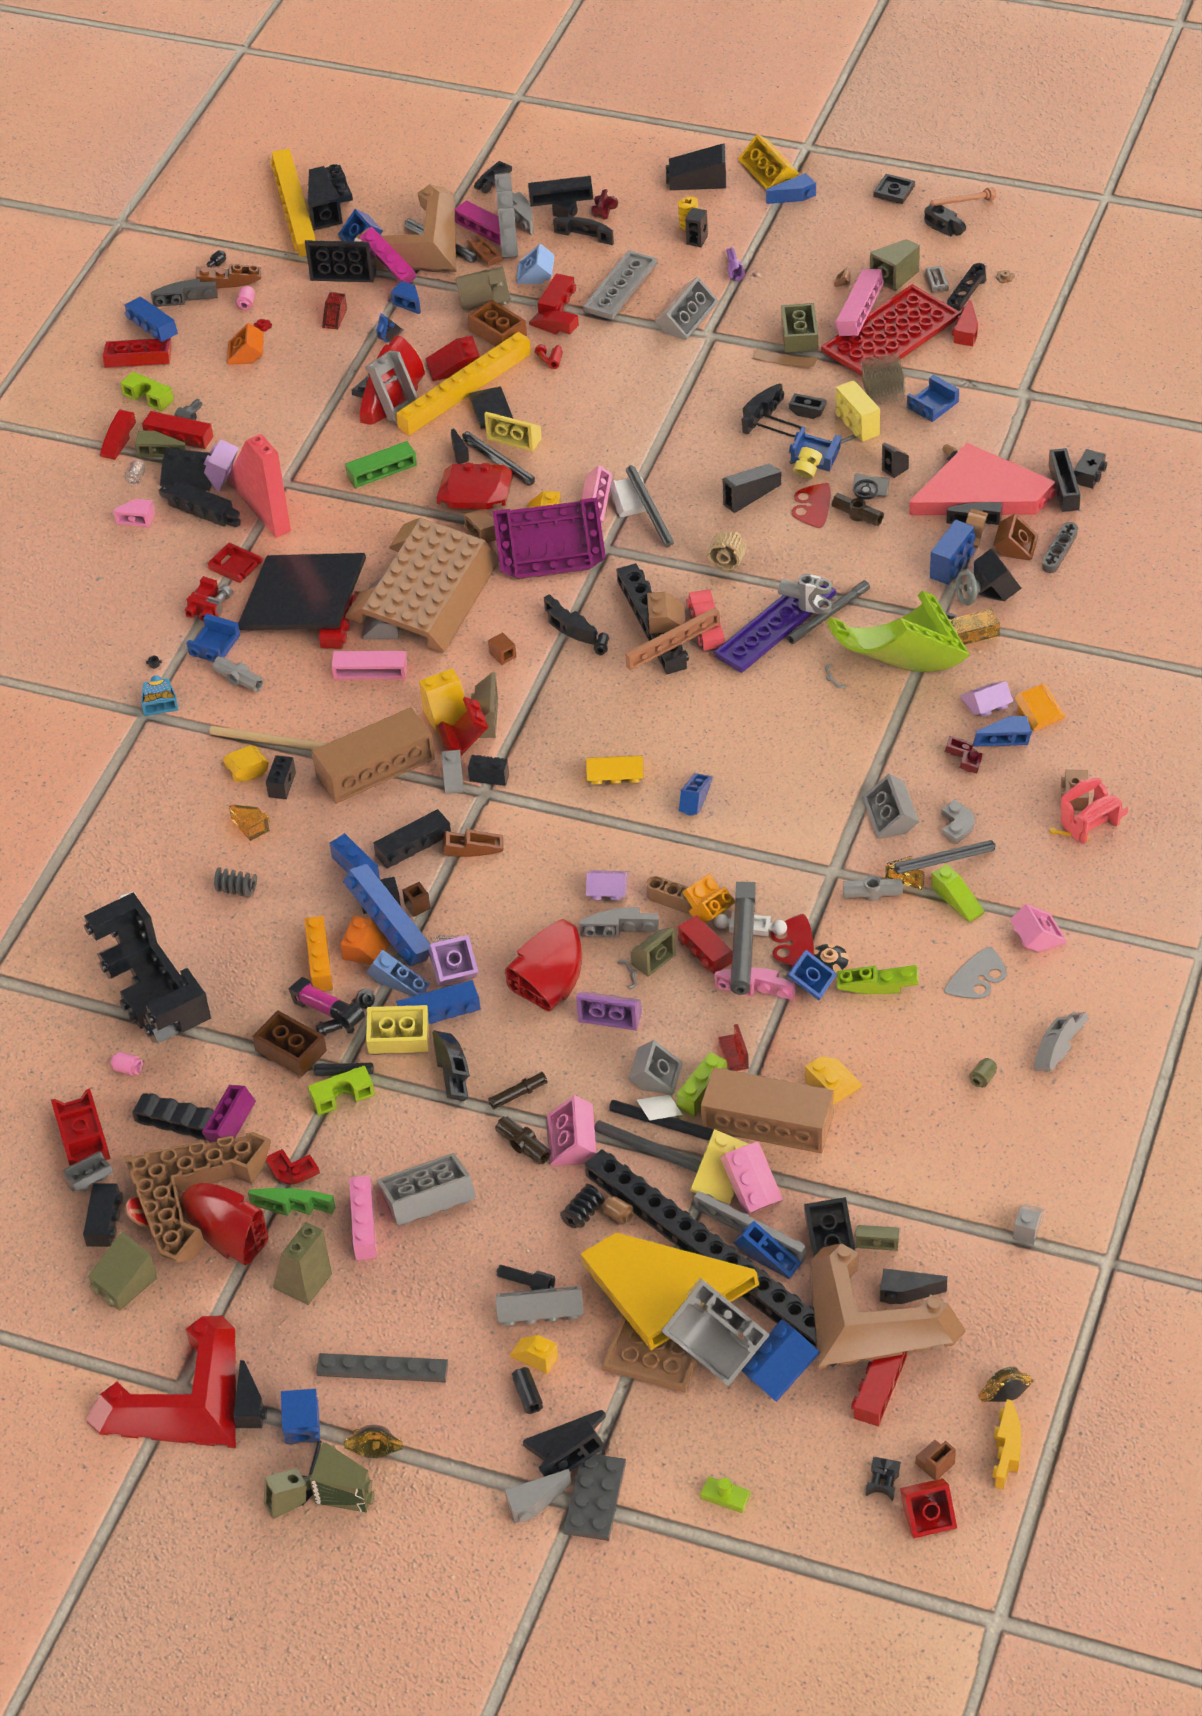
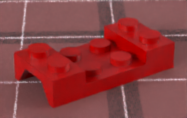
M86 1089L80 1099L63 1103L57 1099H51L69 1166L98 1151H101L105 1160L111 1159L91 1089Z

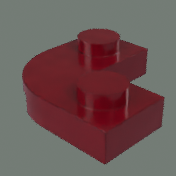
M949 735L944 752L962 757L959 768L977 774L982 760V753H978L973 748V743Z

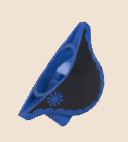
M380 313L376 334L379 339L389 343L396 335L402 333L404 329Z

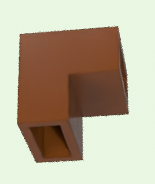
M934 1440L916 1456L915 1464L934 1480H937L955 1464L956 1449L946 1440L942 1444Z

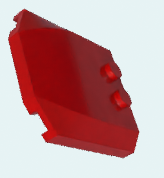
M468 462L465 464H452L444 470L436 497L437 504L440 505L441 502L448 504L449 508L491 509L493 504L502 503V506H505L513 479V471L505 465L489 463L473 464Z

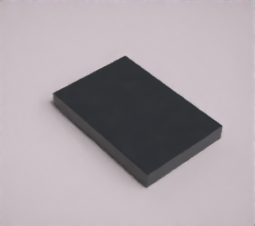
M501 386L469 393V399L481 429L486 428L485 412L513 419Z

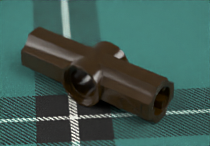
M839 493L833 498L832 507L850 514V518L853 521L864 520L875 526H879L882 523L884 513L867 506L864 499H851Z
M503 1116L498 1120L495 1126L496 1131L510 1142L516 1152L520 1154L525 1153L537 1164H544L548 1161L551 1150L536 1138V1135L530 1128H522L508 1116Z

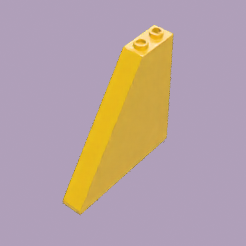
M617 1232L605 1237L601 1242L580 1253L585 1269L650 1350L671 1339L662 1332V1328L687 1299L688 1296L686 1294L699 1278H702L730 1302L759 1285L755 1269Z

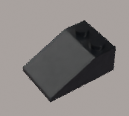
M846 1197L804 1204L805 1219L813 1257L823 1247L840 1243L856 1251Z

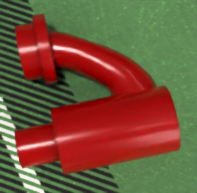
M539 344L535 347L536 355L540 356L541 360L548 364L551 369L559 367L563 354L560 345H556L552 349L550 357L546 356L547 349L545 345Z

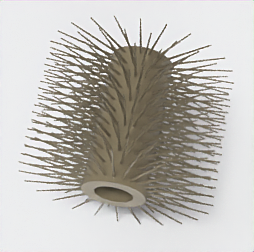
M892 355L885 356V358L878 357V359L861 360L863 389H865L868 396L871 395L870 398L877 405L879 403L882 404L880 400L884 404L886 402H899V400L906 401L903 395L906 396L904 394L906 392L904 390L905 377L901 368L900 356ZM897 394H900L903 399L899 398L898 400L896 396L899 397Z

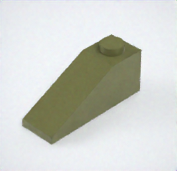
M138 431L135 441L137 457H164L167 448L186 450L184 442L156 431Z

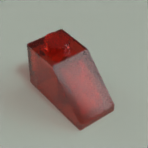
M329 292L324 306L322 328L339 329L347 311L345 294Z

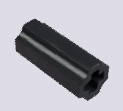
M527 1367L516 1369L512 1373V1379L527 1414L539 1412L543 1408V1402L530 1369Z

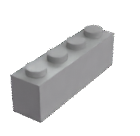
M581 1286L496 1294L498 1323H503L504 1326L515 1325V1321H524L526 1324L536 1323L537 1319H546L547 1322L557 1321L558 1317H567V1319L572 1320L580 1318V1315H584Z

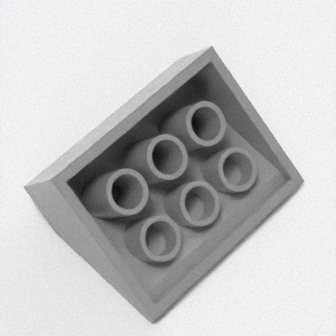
M454 1153L376 1180L397 1225L409 1224L412 1220L420 1217H429L434 1212L450 1209L451 1206L465 1204L471 1199L476 1198L471 1176Z

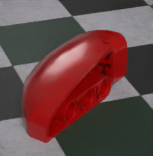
M396 335L389 345H384L377 359L388 351L400 352L415 391H417L418 383L425 375L424 366L415 349L402 336ZM392 368L381 375L384 383L391 379L393 375L396 376L394 369ZM370 375L359 412L360 423L368 425L375 424L387 417ZM398 378L396 381H392L385 386L394 408L406 400Z
M561 919L544 928L517 950L519 956L505 968L506 983L509 989L546 1011H551L562 999L566 1000L577 983L582 965V948L578 930L574 924Z
M197 1183L189 1186L181 1195L180 1202L188 1221L192 1226L199 1228L203 1239L226 1259L231 1257L243 1265H248L265 1247L268 1241V1232L263 1210L248 1201H244L242 1194L217 1184Z

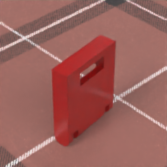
M229 542L208 562V569L241 583L263 560L259 555ZM227 555L231 556L224 564H221V561Z

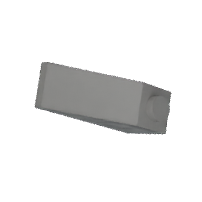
M569 1469L506 1489V1502L514 1523L526 1522L536 1517L571 1485Z

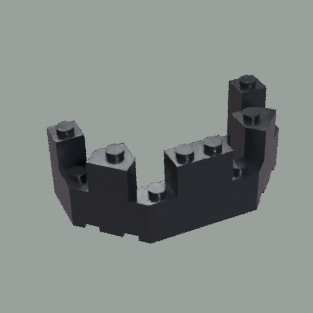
M134 892L84 915L86 922L84 924L85 931L88 935H92L96 941L109 934L113 938L115 937L118 944L97 953L100 960L99 966L102 972L106 973L108 979H112L128 970L131 971L134 985L120 991L122 999L119 1002L124 1011L128 1010L131 1022L133 1024L136 1023L140 1029L143 1028L152 1043H159L177 1033H183L211 1019L206 993L188 968L181 970L180 975L157 943L151 916Z

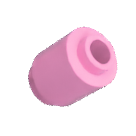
M244 286L240 289L236 301L239 308L248 310L252 307L255 297L253 288Z
M120 1051L111 1060V1066H113L114 1071L132 1076L134 1074L138 1075L143 1065L142 1059H139L138 1056Z

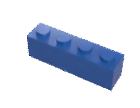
M141 296L124 304L127 319L133 321L137 326L143 328L145 332L150 333L159 341L163 342L178 334L175 320Z
M473 980L396 1001L397 1006L427 1005L429 1024L481 1010L479 996Z

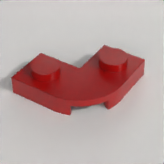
M281 1149L268 1155L265 1163L274 1177L284 1184H298L320 1174L319 1167L311 1155L291 1163L285 1151Z

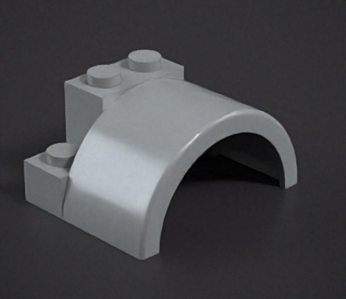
M699 1278L686 1294L688 1296L687 1299L662 1328V1332L691 1354L726 1385H730L770 1334L702 1278ZM739 1332L743 1335L744 1340H741L737 1336Z

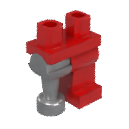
M203 576L200 579L199 587L186 599V617L193 618L195 615H199L202 622H204L203 618L206 614L219 617L218 614L222 613L221 604L224 599L231 597L233 594L232 589L227 585H221L218 589L217 580Z

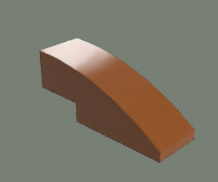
M466 829L465 834L446 831L442 841V851L445 856H483L503 852L504 849L503 835Z

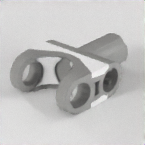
M811 574L801 575L798 583L784 579L781 580L778 594L797 598L801 610L826 614L832 609L831 601L821 596V594L831 592L832 584L829 580ZM822 585H827L828 587H827V588H821L820 586H822ZM827 605L828 607L821 608L820 606Z

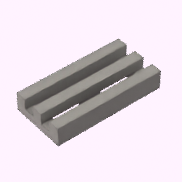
M942 266L926 268L925 273L932 293H936V290L942 292V289L948 291L949 286ZM931 271H932L934 280H935V282H936V285L934 284V281H933V278H932V275H931ZM936 271L939 272L943 284H940Z

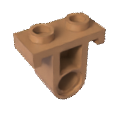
M971 509L966 524L974 526V534L976 535L974 547L978 548L988 513Z

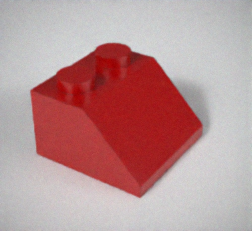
M943 1478L900 1488L903 1509L913 1538L957 1528L950 1487Z

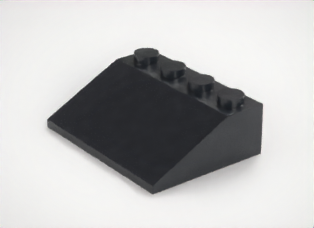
M305 240L310 281L374 283L377 270L375 256L369 242Z

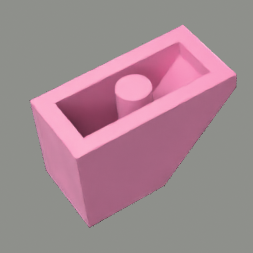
M134 499L114 509L116 524L149 527L155 514L152 500Z

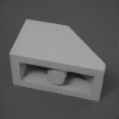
M460 750L442 751L445 794L464 792Z
M1028 1204L1021 1206L1014 1224L1013 1239L1034 1244L1045 1209Z

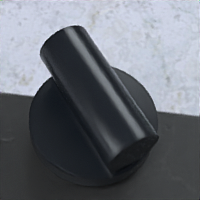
M362 989L357 993L356 998L352 1002H355L361 1008L367 1009V1007H371L374 1004L375 995L369 989Z

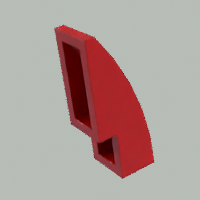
M552 310L537 313L529 321V325L556 335L560 331L570 335L579 326L578 315Z
M118 410L106 433L100 457L116 460L129 441V433L136 424L134 412Z

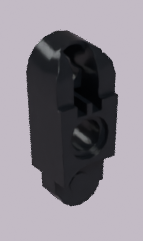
M929 204L925 208L924 220L932 229L950 237L953 234L956 236L961 235L966 231L965 223L957 218V213L942 205L931 206Z

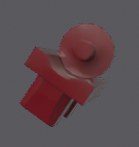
M607 189L602 190L601 195L595 196L594 202L596 205L592 206L591 209L594 217L602 216L603 220L608 219L610 209L617 208L619 203L618 199L614 196H608Z

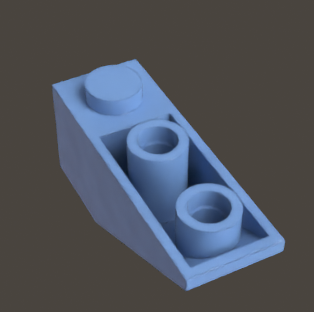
M384 950L379 953L366 972L367 975L381 985L411 996L425 993L430 985L429 982Z

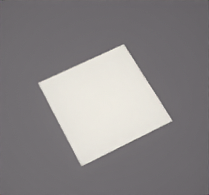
M670 1095L637 1100L649 1120L683 1115Z

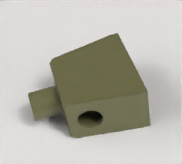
M291 1469L265 1477L264 1504L273 1519L306 1502V1491L312 1489L310 1482L312 1474L302 1477L298 1469Z

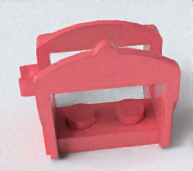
M1090 778L1085 781L1081 780L1061 798L1062 827L1071 833L1077 842L1080 841L1084 844L1087 842L1088 831L1106 821H1109L1114 826H1118L1120 819L1127 814L1128 807L1121 809V800L1115 795H1108L1107 788L1101 782V779ZM1094 789L1093 803L1074 816V809L1070 801Z

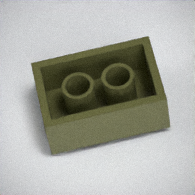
M814 303L781 305L785 353L818 350V328Z

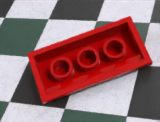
M157 338L106 341L103 352L104 368L170 364L171 338L163 342Z

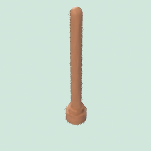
M989 187L978 193L934 199L930 201V205L938 206L981 198L987 201L994 200L996 198V190L994 187Z

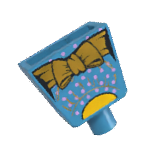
M155 675L151 677L150 682L143 684L141 703L144 716L179 710L176 695L169 679H161L160 676Z

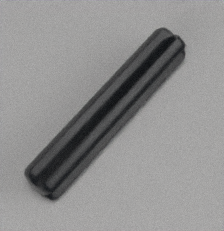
M371 1062L315 1064L314 1074L316 1076H335L351 1071L354 1068L365 1066L370 1075L374 1072V1065Z

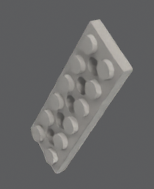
M628 250L583 305V311L613 320L658 264L657 258Z

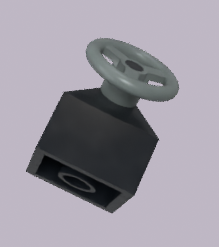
M989 549L974 561V575L969 570H963L959 573L956 581L958 598L962 604L967 606L975 602L977 594L994 600L1006 601L1022 589L992 549ZM965 575H967V580L963 584L962 579ZM962 590L966 593L967 600L964 598Z

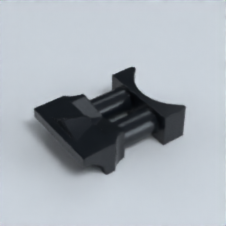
M873 1456L871 1465L873 1475L871 1483L867 1482L866 1496L880 1492L886 1494L893 1501L895 1496V1487L893 1485L894 1481L899 1477L901 1462ZM881 1479H885L884 1485H880Z

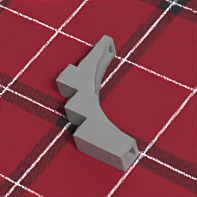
M499 173L495 174L502 258L518 256L511 174Z

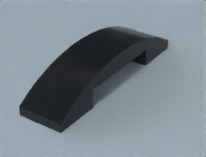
M557 217L553 219L554 233L569 236L573 232L596 237L600 243L614 244L613 230L600 222L581 217Z

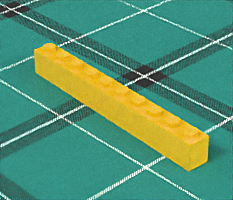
M290 148L272 151V158H270L271 168L281 204L283 205L286 222L288 223L294 251H298L299 257L307 256L305 240L316 241L292 154Z
M520 332L515 333L396 413L398 428L410 436L468 397L469 393L477 391L531 355L530 339Z

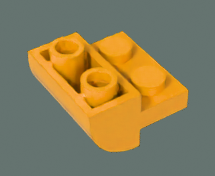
M710 873L682 892L692 906L689 913L693 917L697 915L703 922L712 920L735 904V900L727 888L723 887L720 889Z

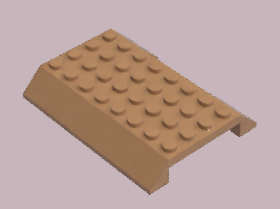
M420 517L403 524L389 546V549L398 552L377 586L361 591L346 613L345 618L362 623L366 616L373 617L428 637L427 648L444 653L498 565L499 557L485 540Z

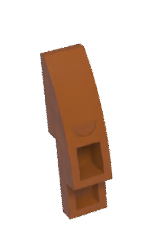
M229 264V269L196 266V279H200V282L216 281L217 288L239 287L260 280L261 267Z

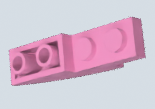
M751 968L750 991L744 995L753 997L754 992L758 991L763 994L793 1000L795 996V982L779 978V971ZM731 969L715 972V987L731 991Z

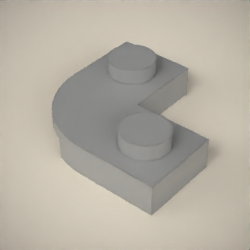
M954 799L941 809V814L952 821L942 829V835L955 844L959 843L973 831L975 817L967 807Z

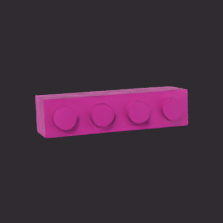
M467 200L455 208V223L501 246L499 217Z
M372 226L360 236L362 242L370 243L374 256L399 282L411 283L417 277L414 269Z

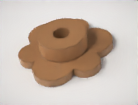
M1009 270L998 271L996 279L1001 283L1012 282V279L1015 278V274L1010 273Z

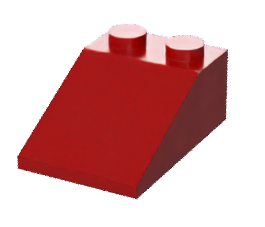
M465 336L453 340L428 356L426 363L432 380L437 381L451 377L478 359L480 355L473 336Z

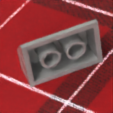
M887 774L863 796L878 838L906 834L919 823L905 782L891 774Z

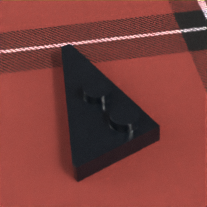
M603 1410L588 1414L523 1440V1446L544 1461L570 1430L586 1419L589 1420L595 1429L606 1418V1414Z

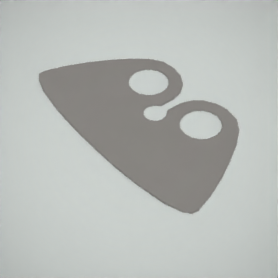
M987 947L974 955L955 973L946 985L944 992L959 997L984 998L991 992V986L986 981L979 980L978 976L983 975L990 982H1000L1007 976L1006 968L996 951L992 947ZM992 969H998L1002 975L994 979L989 976V972ZM982 984L986 987V992L978 994L974 991V987Z

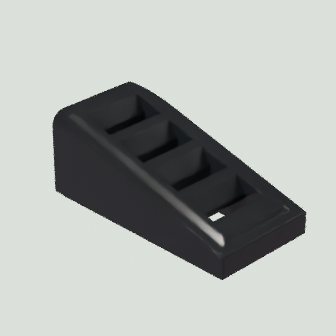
M453 428L451 429V440L456 463L468 462V447Z

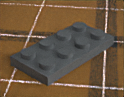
M595 1454L579 1465L564 1529L565 1535L609 1541L626 1459Z

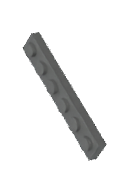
M319 1353L316 1373L317 1376L446 1383L448 1359Z

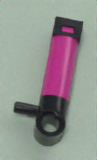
M301 977L288 988L295 1004L301 1007L308 1005L338 1020L347 1030V1033H353L355 1031L354 1026L365 1017L364 1011L355 1002L348 1004L313 987L310 980Z

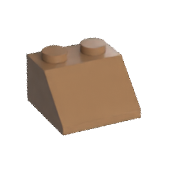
M666 592L647 593L650 634L666 633L685 623L684 603Z

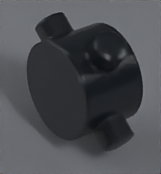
M155 655L149 657L148 661H146V664H149L150 668L153 669L159 667L160 663H162V660H159Z

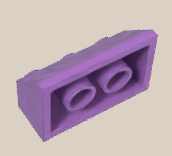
M585 991L577 994L578 1022L637 1031L642 1014L641 1000Z

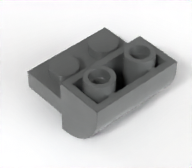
M98 1151L62 1170L67 1186L74 1192L85 1190L95 1181L106 1179L109 1174L113 1173L111 1165L104 1159L101 1151Z

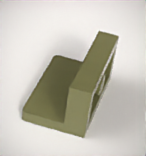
M857 1226L855 1248L898 1251L899 1228Z

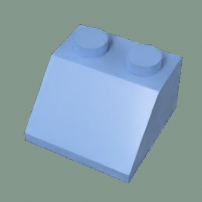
M539 244L519 261L516 282L518 284H542L545 280H549L553 275L554 254Z

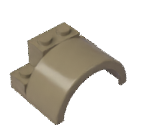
M503 266L458 276L455 279L463 310L483 306L490 300L500 305L508 304V301L511 300Z

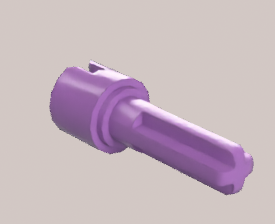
M727 248L726 254L729 261L727 271L730 279L733 277L735 281H740L745 276L743 265L737 260L734 248Z

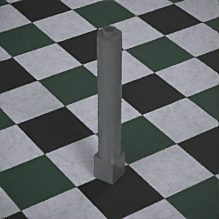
M736 881L730 989L737 995L747 994L751 986L756 882Z

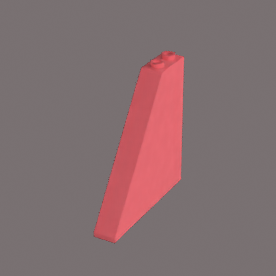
M259 434L245 441L227 477V481L277 538L291 531L279 455L262 434Z
M966 443L910 500L909 514L947 515V508L974 502L1003 503L1002 515H1013L1014 513L1016 515L1037 514L1041 509L1045 508L1050 499L1055 497L1056 482Z

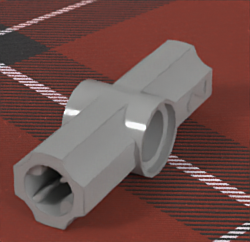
M219 656L214 660L213 670L225 676L232 685L238 686L240 684L253 692H259L262 689L263 678L250 672L245 664L241 662L235 664Z
M871 875L866 877L865 880L843 881L844 898L865 897L869 901H876L881 896H899L903 893L902 879H880L878 876Z

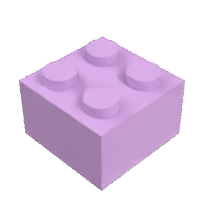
M469 935L430 944L428 951L438 986L477 976L478 968Z

